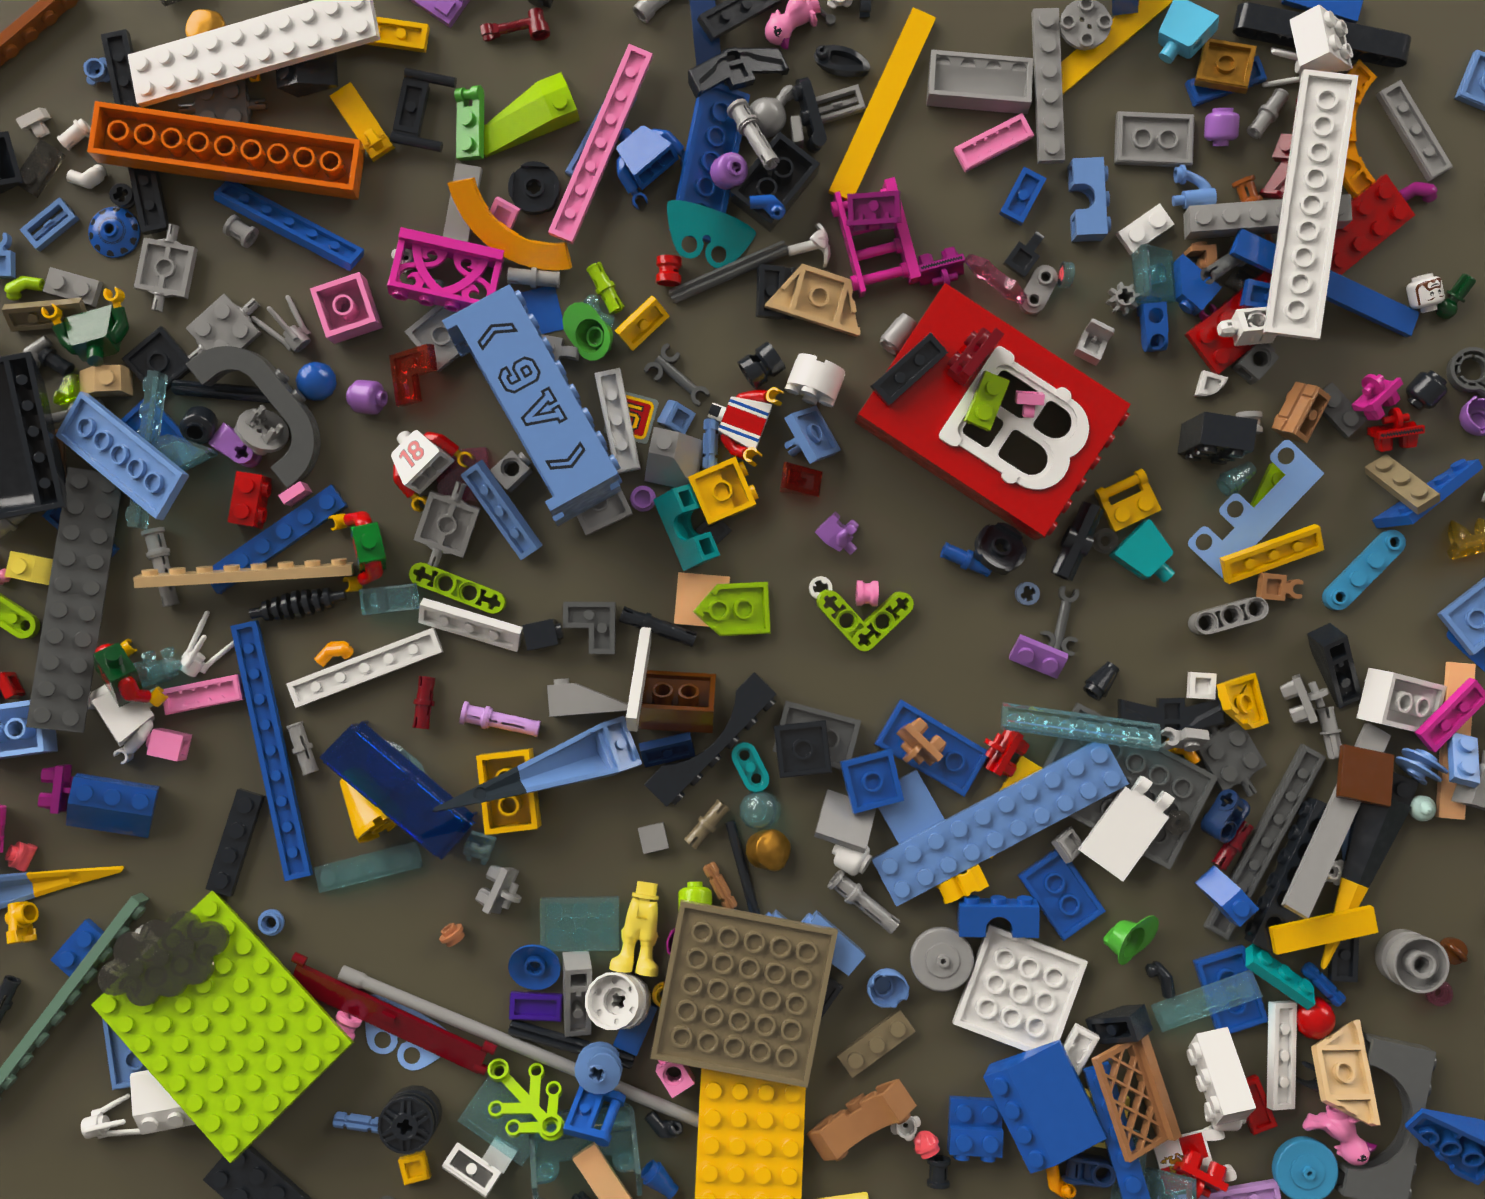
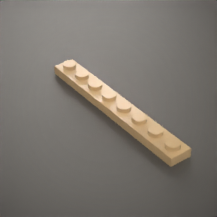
M347 558L331 559V563L321 564L320 560H306L304 565H294V561L278 562V566L267 567V563L250 564L251 568H240V564L224 565L222 570H213V566L196 567V571L187 572L185 567L170 568L169 573H158V569L141 570L142 574L133 577L134 588L352 576L355 573L354 562H347Z

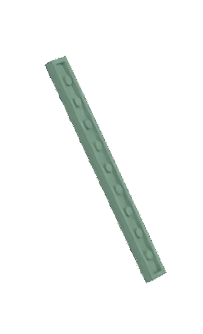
M142 892L130 897L1 1066L0 1094L4 1089L8 1090L18 1078L16 1073L19 1069H24L34 1057L32 1052L35 1048L41 1047L50 1036L48 1031L51 1027L57 1026L66 1016L64 1010L67 1006L73 1005L82 995L80 989L85 983L89 984L98 974L96 968L99 964L106 962L114 953L112 947L117 941H122L130 932L128 926L133 920H138L146 911L144 905L150 898Z

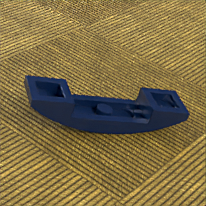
M689 0L696 66L721 53L720 39L717 38L711 42L697 21L700 14L716 6L715 0Z

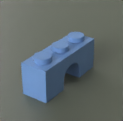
M1104 157L1073 158L1067 166L1069 192L1078 191L1084 193L1089 199L1090 206L1087 209H1076L1070 216L1071 242L1102 241L1111 230V218L1107 216L1110 194L1105 188V182L1108 180V166H1104Z

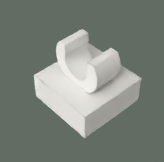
M38 107L16 119L21 129L31 128L37 138L50 134L49 129L44 121L51 118L46 108Z

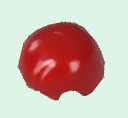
M1315 996V1005L1309 1010L1298 1004L1297 1030L1303 1036L1309 1039L1320 1040L1331 1034L1335 1027L1336 1019L1334 1011L1326 1000Z

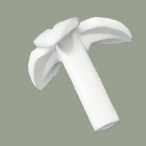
M818 223L815 225L818 231L810 237V240L788 246V253L790 256L820 249L824 254L823 268H825L829 262L831 250L828 244L827 232Z

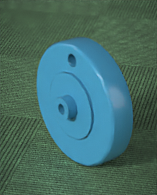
M1298 1136L1285 1141L1275 1152L1272 1161L1273 1178L1277 1182L1279 1189L1290 1199H1324L1336 1186L1339 1174L1337 1160L1332 1151L1315 1138Z

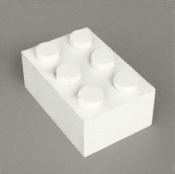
M1228 1027L1196 1034L1188 1046L1187 1057L1190 1065H1195L1198 1076H1195L1196 1084L1199 1091L1204 1092L1207 1101L1204 1103L1208 1118L1213 1119L1215 1126L1247 1119L1256 1109Z

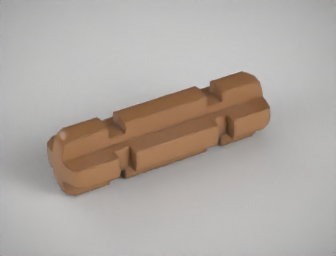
M710 862L705 865L703 871L707 878H710L709 882L718 899L722 900V906L730 909L736 908L737 902L734 896L730 895L731 890L723 875L719 874L717 864Z

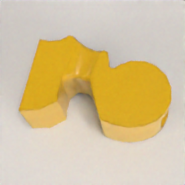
M979 864L967 869V872L960 873L942 882L936 888L940 890L944 904H948L963 896H969L974 891L979 892L989 887V884Z

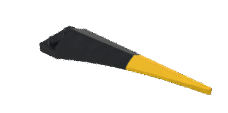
M1393 772L1390 807L1386 808L1361 802L1350 828L1334 912L1360 906L1412 808L1410 804L1419 785L1418 781ZM1340 941L1325 944L1320 964L1322 969L1328 966Z

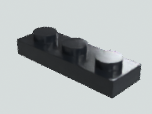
M929 333L870 387L889 406L948 352L934 335Z

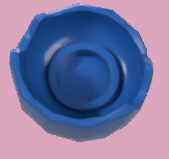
M320 362L305 364L298 371L296 377L297 389L307 400L322 401L333 394L337 385L334 371L329 365Z

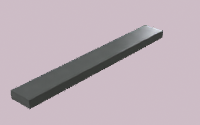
M1300 744L1229 876V879L1241 888L1250 899L1326 759V756L1304 744ZM1215 905L1203 925L1229 940L1236 927L1235 924L1228 921Z

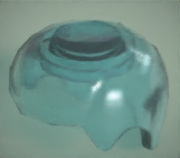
M751 792L744 796L740 804V817L745 825L752 829H768L775 825L781 816V804L776 796L770 792Z

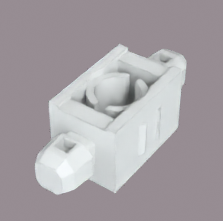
M1267 307L1237 309L1230 320L1221 321L1217 326L1218 335L1233 337L1235 346L1273 343L1277 336L1263 334Z

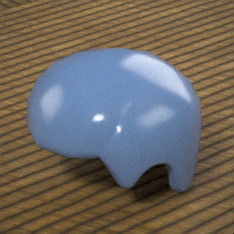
M884 968L876 971L870 977L867 984V993L872 1003L880 1008H896L902 1000L908 999L909 985L904 976L898 971Z

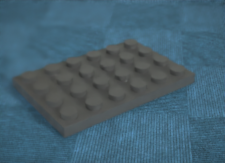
M1076 703L1042 768L1100 737H1104L1129 783L1126 785L1127 788L1131 789L1141 775L1153 782L1148 791L1144 793L1152 801L1155 802L1161 791L1167 792L1175 798L1172 804L1163 812L1169 819L1143 854L1148 859L1170 870L1218 777L1084 705ZM1121 789L1069 816L1093 829Z

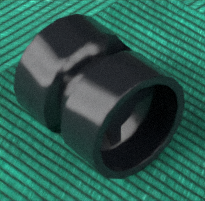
M768 341L755 349V355L748 354L737 362L740 370L754 389H758L767 383L768 376L775 377L786 369L782 359Z

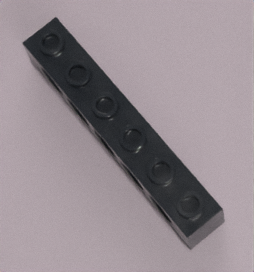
M1308 797L1301 804L1298 811L1300 816L1296 825L1294 824L1288 832L1289 840L1287 845L1279 852L1277 867L1267 879L1266 885L1268 887L1264 895L1256 903L1259 910L1245 928L1246 935L1244 939L1272 953V943L1269 929L1267 928L1268 919L1274 917V925L1297 921L1300 917L1284 906L1279 905L1278 897L1281 893L1286 895L1292 882L1288 878L1289 872L1292 869L1297 871L1303 858L1300 857L1299 850L1303 845L1308 847L1313 836L1310 826L1314 821L1317 824L1319 823L1327 806V803L1318 799Z

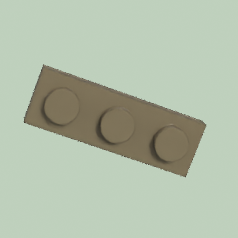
M82 298L4 304L2 312L11 332L51 329L54 324L42 315V307L48 311L49 316L53 315L55 311L52 304L60 308L62 311L61 322H64L65 317L86 312L87 309Z
M1387 454L1365 466V474L1417 515L1440 502V494Z
M898 1008L836 1055L853 1078L916 1031L901 1009Z

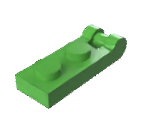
M481 85L472 86L467 90L464 87L456 88L454 91V97L457 102L456 159L460 161L484 159V90ZM469 100H473L472 106H469Z

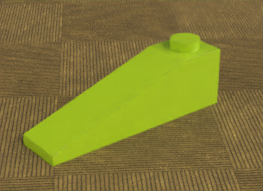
M561 72L537 81L484 125L485 157L580 121L576 105Z

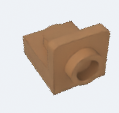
M1206 241L1192 243L1184 252V255L1188 258L1199 257L1196 265L1202 270L1218 260L1216 244L1207 245Z

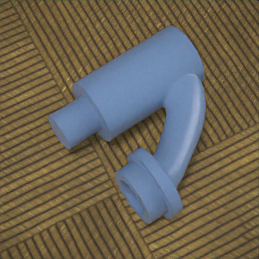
M1184 164L1174 168L1173 177L1175 183L1185 184L1187 180L1199 189L1182 191L1181 195L1172 196L1173 206H1182L1183 209H1187L1189 206L1216 204V189L1212 188L1206 179L1186 170Z

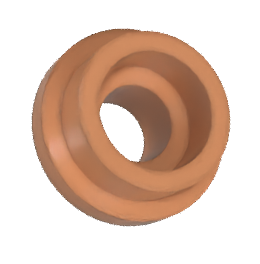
M451 923L441 930L440 942L442 944L445 943L447 947L454 946L460 942L465 936L462 924L455 925Z

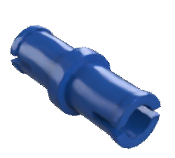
M948 542L944 544L940 558L960 565L961 569L966 570L968 568L985 577H988L991 573V570L975 559L974 551L969 549L965 551Z

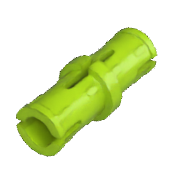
M601 262L590 265L586 270L597 288L595 290L597 295L601 296L610 315L619 313L625 307L616 293L614 282L610 281Z

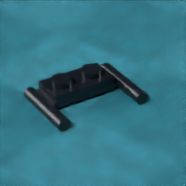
M405 68L390 142L442 152L443 142L420 138L430 92L429 84L455 88L457 78Z

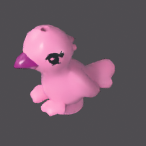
M789 0L784 14H780L778 9L776 13H771L770 19L765 26L766 39L774 45H780L783 49L789 50L790 36L796 27L810 22L812 27H816L817 17L815 14L821 13L819 1Z
M1329 1105L1326 1106V1112H1320L1318 1115L1308 1113L1302 1125L1305 1131L1321 1129L1334 1139L1340 1141V1145L1334 1146L1337 1149L1336 1154L1354 1166H1362L1367 1163L1370 1154L1377 1147V1145L1366 1142L1357 1135L1355 1124L1360 1122L1359 1120Z

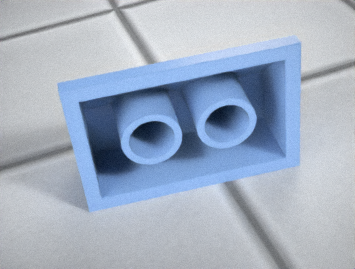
M30 700L0 704V759L58 752L56 730L26 727Z

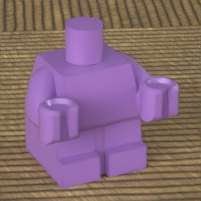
M835 511L816 529L815 533L827 545L839 552L844 548L851 555L857 549L851 540L859 524L853 519L846 525L842 524L839 520L840 515Z

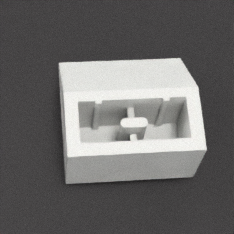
M1317 5L1290 19L1299 67L1324 72L1348 71L1353 68L1351 63L1353 51L1346 40L1348 28L1344 20H1339L1332 11H1327L1321 5Z

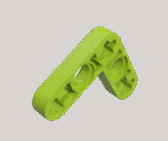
M823 590L819 593L816 600L817 606L823 614L860 651L872 649L912 611L914 606L913 599L909 594L901 591L895 592L863 621L845 600L833 590ZM825 596L835 597L832 602L840 610L836 612L834 617L831 614H834L835 611L829 606L825 608L823 606L826 603L824 600ZM897 598L902 600L906 598L904 602L906 607L904 609L897 608L893 612L897 614L894 618L886 608L889 606L893 610L898 605L896 602ZM849 613L853 617V622L851 626L844 628L840 625L839 620L843 614ZM880 614H886L889 619L888 625L885 628H878L875 621ZM870 624L872 629L877 631L878 634L876 636L874 633L867 636L869 642L866 645L863 643L858 644L860 641L859 634L867 635L871 631L867 628Z

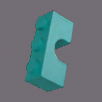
M690 484L673 488L653 499L683 571L700 566L720 556L711 532L698 534L692 527L691 515L700 506Z

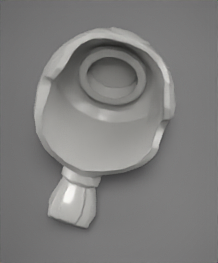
M792 85L783 87L776 98H758L749 106L750 112L759 119V128L765 138L776 136L785 126L787 118L784 106L794 98Z

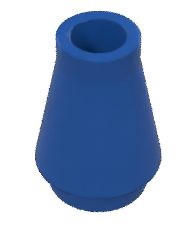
M649 1161L640 1173L643 1184L661 1193L668 1199H671L679 1189V1186L673 1181L661 1162Z

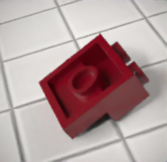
M984 327L979 333L973 331L964 342L967 348L963 353L960 354L957 351L947 363L951 367L947 375L963 387L1004 336V333L997 328L990 333Z

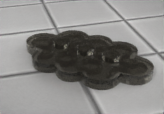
M184 910L173 913L167 921L150 920L145 923L140 933L127 932L117 939L113 948L115 959L105 964L100 970L98 985L107 995L118 996L126 994L129 1001L138 1006L152 1005L161 996H179L185 991L188 984L197 985L209 980L215 967L213 957L223 952L228 946L230 939L229 931L220 922L207 921L201 923L196 914Z

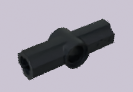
M1082 502L1072 526L1068 527L1060 544L1062 548L1052 567L1051 573L1070 582L1073 581L1083 557H1086L1092 547L1095 538L1093 534L1103 515V509L1092 503Z

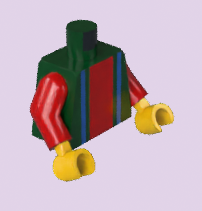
M126 639L120 644H104L96 648L93 654L95 670L119 707L130 702H150L153 706L159 707L169 698L163 694L164 690L159 686L152 692L142 688L138 672L129 659V656L137 651V649H133L130 646L132 640Z

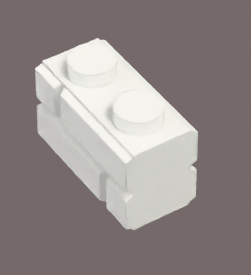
M458 1142L442 1165V1169L484 1198H487L501 1176L499 1170L489 1166V1163Z

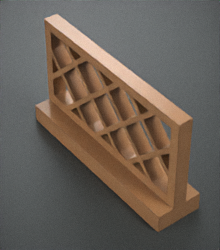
M1149 1035L1144 1036L1138 1042L1119 1043L1091 1058L1125 1162L1134 1161L1167 1140L1176 1141L1182 1137ZM1125 1049L1128 1050L1130 1056L1128 1064L1121 1061ZM1107 1059L1113 1061L1109 1075L1105 1073L1102 1064ZM1120 1066L1127 1069L1123 1082L1116 1079ZM1133 1073L1136 1074L1138 1081L1137 1090L1130 1087ZM1114 1084L1121 1087L1118 1101L1114 1099L1112 1094ZM1128 1091L1135 1094L1131 1108L1124 1105ZM1142 1098L1147 1108L1145 1115L1138 1112ZM1123 1109L1130 1112L1126 1126L1122 1125L1120 1119ZM1137 1117L1143 1119L1140 1134L1133 1131ZM1150 1124H1152L1156 1135L1151 1140L1147 1138ZM1131 1135L1138 1138L1136 1148L1131 1151L1129 1146Z

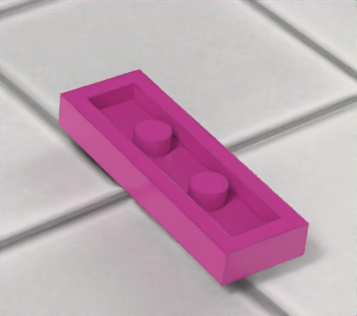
M1468 678L1414 733L1428 750L1436 753L1485 703V690L1477 680Z

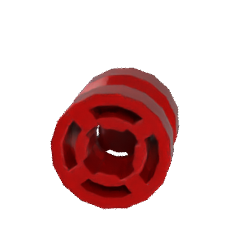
M676 255L657 256L656 266L659 268V273L656 274V284L667 287L681 285L682 276L678 272L682 267V258Z

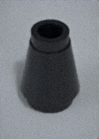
M1107 661L1085 680L1086 685L1083 687V690L1093 699L1100 701L1102 697L1107 696L1120 671L1119 668Z

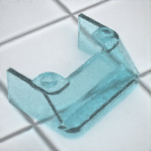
M624 1103V1106L619 1109L610 1133L612 1138L609 1146L602 1147L598 1145L604 1156L612 1155V1163L616 1170L624 1173L635 1171L637 1196H642L635 1113L630 1104ZM610 1104L602 1105L594 1129L601 1130ZM570 1109L558 1110V1115L562 1117L564 1123ZM532 1117L529 1122L538 1121L534 1117ZM551 1124L547 1127V1131L554 1132L557 1126ZM529 1134L533 1199H540L539 1184L550 1183L558 1177L560 1172L559 1162L572 1160L573 1155L593 1141L563 1134L558 1140L549 1142L542 1139L540 1134Z

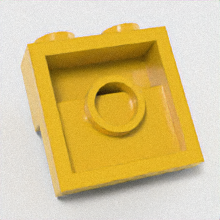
M736 456L688 477L708 525L755 507V500L759 499L754 485L748 486L745 476L749 474L744 462H738Z

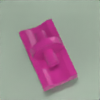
M1374 374L1366 375L1361 382L1363 394L1352 404V408L1354 411H1363L1367 420H1380L1385 415L1382 404L1383 406H1392L1401 400L1397 392L1403 385L1401 378L1389 381L1384 379L1381 374L1377 376Z

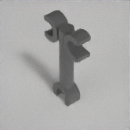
M668 343L661 348V355L654 362L648 363L644 368V372L647 374L652 368H656L658 374L654 377V381L658 382L663 378L664 371L691 395L693 404L699 407L701 402L696 399V395L702 392L708 397L710 395L708 389L703 386L697 387L672 365L679 360L680 353L677 352L673 357H668L666 352L669 350L670 345Z
M1061 586L1058 589L1061 606L1055 633L1041 631L1040 635L1048 637V646L1068 653V656H1073L1075 652L1067 650L1066 644L1069 641L1078 642V639L1072 636L1064 638L1071 604L1078 599L1079 589H1074L1072 596L1068 598L1065 596L1066 587Z

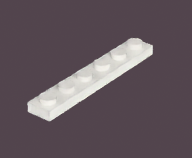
M431 628L289 682L287 687L295 708H299L444 651L435 628Z

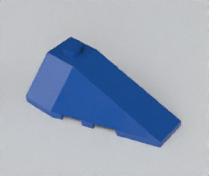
M1421 1108L1405 1123L1406 1129L1424 1146L1430 1147L1434 1151L1435 1156L1440 1161L1443 1160L1447 1163L1455 1175L1476 1185L1485 1180L1484 1120Z

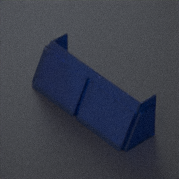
M368 720L361 721L360 724H351L319 758L435 857L437 856L443 860L449 856L476 824L473 819L478 812L472 813L465 806L433 812L432 810L436 806L454 797L367 725L369 723Z

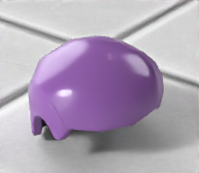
M1477 396L1471 398L1461 408L1459 414L1462 428L1472 435L1485 436V398H1478Z

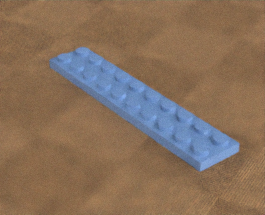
M1100 737L886 850L871 860L897 907L1123 788L1129 783L1105 738Z

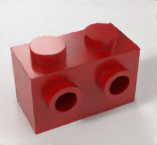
M236 471L227 522L263 529L267 519V503L271 495L272 479L264 475Z

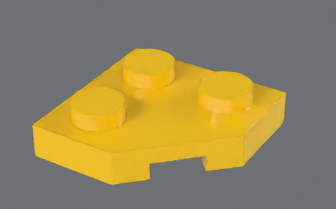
M1256 673L1246 674L1216 685L1223 711L1243 729H1255L1269 723Z

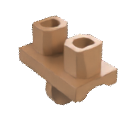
M921 718L903 726L896 734L904 741L900 747L906 752L903 757L906 763L913 758L919 765L925 761L931 766L933 763L939 762L943 757L941 753L946 746V742L938 735L933 736L928 741L922 734L929 727Z

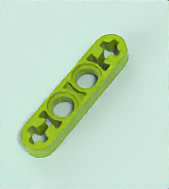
M420 562L414 564L409 571L412 583L487 613L498 614L506 607V598L499 591L437 567ZM423 567H425V573L435 576V571H437L438 574L434 578L433 587L430 586L431 580L422 578L421 581H418L419 576L416 575V571H422ZM445 576L450 577L453 581V586L449 591H443L439 586V581ZM471 585L476 588L477 596L469 601L464 598L463 590ZM483 590L487 591L484 596L488 598H494L497 595V600L501 602L500 606H495L492 610L490 609L491 604L482 601L481 606L478 605L482 598Z

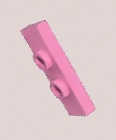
M1023 113L954 147L953 151L966 173L1032 139L1034 134Z
M240 674L163 689V694L169 697L163 703L165 715L245 700Z

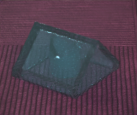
M1149 244L1140 245L1132 254L1135 293H1140V296L1135 299V303L1141 305L1144 303L1166 301L1167 303L1176 302L1172 251Z

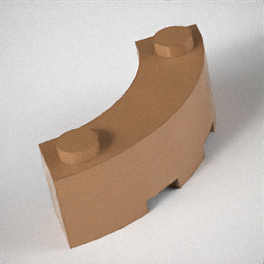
M900 1079L878 1085L875 1088L877 1091H873L866 1096L864 1093L858 1095L845 1104L846 1110H840L834 1115L831 1113L806 1134L823 1161H840L849 1153L848 1150L865 1137L886 1126L895 1123L900 1125L911 1117L910 1112L917 1105Z

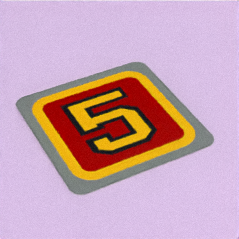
M625 391L635 442L646 444L649 440L659 403L656 399Z

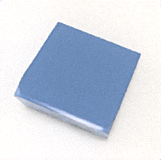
M668 400L657 422L672 431L685 434L696 413L677 401Z

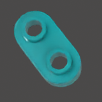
M748 742L737 744L732 750L731 757L744 785L752 792L763 791L769 784V774L756 748ZM746 750L749 752L750 756L747 760L740 758L739 754L741 751ZM755 773L761 776V781L758 783H754L751 780L752 775Z

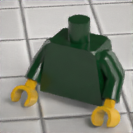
M115 287L116 295L114 298L111 290L106 288L103 291L104 298L112 302L113 306L111 304L65 317L64 322L60 320L62 311L56 305L52 304L55 311L51 316H49L45 308L42 307L41 309L42 315L53 322L54 326L52 328L60 344L72 355H78L83 362H87L94 367L101 366L104 362V357L119 352L120 344L129 331L125 307L121 306L125 299V294L117 287Z

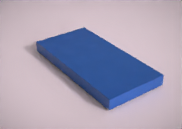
M900 699L874 744L884 750L892 749L893 755L903 760L906 752L900 746L904 741L896 733L903 726L921 718L929 727L922 734L928 741L933 736L938 735L946 742V746L941 753L943 757L939 762H935L931 766L925 761L919 765L913 758L907 763L965 797L988 758L985 756L987 750Z

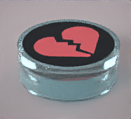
M1063 261L1060 264L1057 281L1058 287H1071L1075 275L1073 262Z

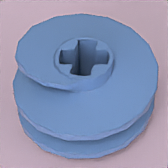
M1403 748L1401 753L1404 757L1397 756L1395 759L1396 764L1405 773L1423 785L1428 783L1425 779L1426 776L1437 782L1442 781L1431 770L1432 768L1445 774L1448 773V770L1437 762L1438 759L1422 749Z
M607 1042L590 1043L578 1055L574 1067L575 1077L579 1085L590 1093L606 1094L612 1091L619 1084L623 1070L619 1052Z

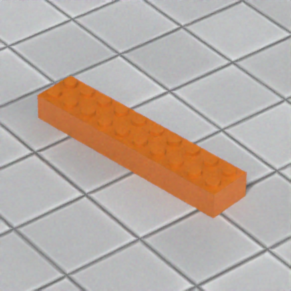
M95 101L87 152L97 163L354 200L359 199L365 149L359 139Z

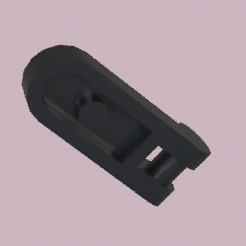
M808 77L796 80L795 85L792 87L795 101H799L801 108L799 115L802 126H806L809 136L806 147L809 152L817 153L826 143L827 136L811 81Z

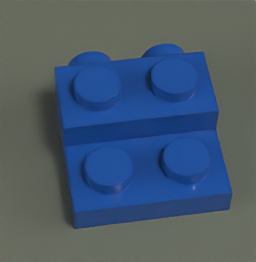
M949 1096L947 1150L949 1154L954 1155V1159L959 1161H968L970 1156H978L983 1162H995L996 1157L1003 1158L1004 1131L1002 1129V1115L994 1098Z

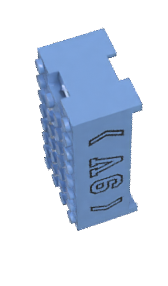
M509 284L443 319L442 322L460 356L463 357L468 353H471L551 493L552 498L545 501L558 527L620 492L622 480L617 470L621 469L613 454L608 456L607 443L600 431H595L594 420L586 407L582 408L580 396L573 383L568 384L567 373L559 360L555 361L552 346L546 336L542 338L540 326L533 313H528L526 301L519 290L514 292Z

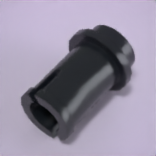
M46 347L38 355V360L42 366L50 367L64 378L69 377L75 369V365L58 355L54 348L49 349Z

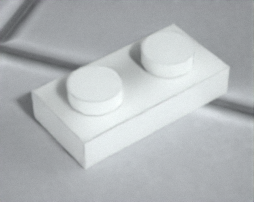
M1158 204L1120 230L1116 236L1131 256L1170 229L1174 223L1161 204Z

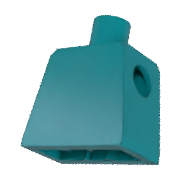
M1150 519L1142 521L1108 555L1142 580L1148 579L1155 574L1165 583L1175 573L1165 563L1174 552Z

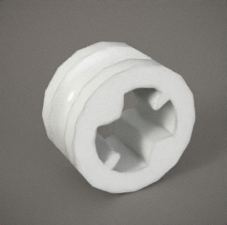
M819 576L810 582L809 593L813 598L817 599L819 592H814L813 586H817L815 584L817 581L827 584L828 589L832 590V583L826 577Z

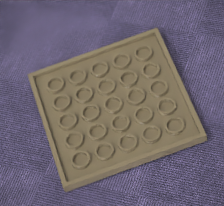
M681 899L650 1059L808 1088L838 930L826 926Z

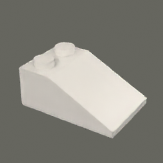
M1368 668L1356 718L1415 732L1443 704L1447 686L1394 672Z

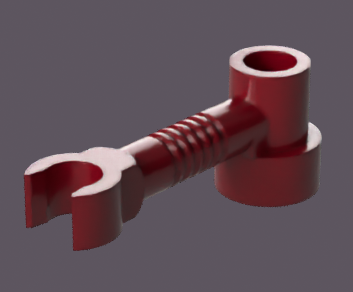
M541 8L530 9L528 11L529 18L520 19L519 21L480 25L481 35L486 42L499 38L503 34L529 29L532 40L541 41L550 36V29Z

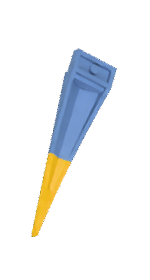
M124 866L0 874V909L8 907L10 903L23 902L67 887L121 873Z

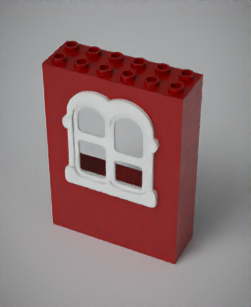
M944 283L888 370L929 333L934 335L948 353L889 406L873 391L858 413L855 423L1034 541L1042 537L1045 538L1047 535L1050 536L1058 525V522L1055 521L1061 513L1064 514L1073 501L1069 499L1071 495L1076 491L1079 492L1087 480L1084 478L1085 474L1090 469L1093 470L1099 463L1101 457L1098 454L1104 447L1107 449L1116 435L1113 434V431L1118 426L1121 427L1129 417L1130 413L1127 410L1131 404ZM984 327L992 333L995 328L999 329L1004 333V336L963 387L947 375L948 370L951 368L947 363L957 351L960 354L963 353L967 348L964 342L973 331L979 333ZM984 371L999 375L1001 371H1007L1037 392H1043L1045 394L1044 406L1047 402L1052 401L1066 410L1071 418V427L1065 436L1050 438L1036 430L1033 426L1034 421L1044 408L1043 405H1035L1034 418H1018L1000 406L996 417L1002 420L1003 426L989 447H983L963 433V428L967 423L964 421ZM1017 430L1045 449L1047 464L1040 473L1036 475L1025 474L999 457V450L1012 431Z

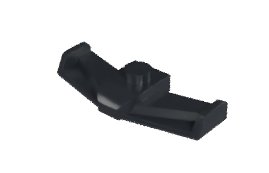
M732 47L724 49L720 54L689 70L688 84L695 98H698L701 94L725 81L730 91L753 85L755 82L753 74L787 75L790 69L779 48Z
M1156 698V707L1122 699L1117 701L1118 720L1122 726L1159 734L1166 727H1171L1175 730H1182L1185 727L1203 730L1225 724V712L1222 709L1219 698L1185 707V698Z

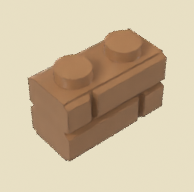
M1295 382L1292 389L1287 393L1286 401L1279 414L1275 416L1271 429L1286 439L1307 444L1331 396L1318 386Z

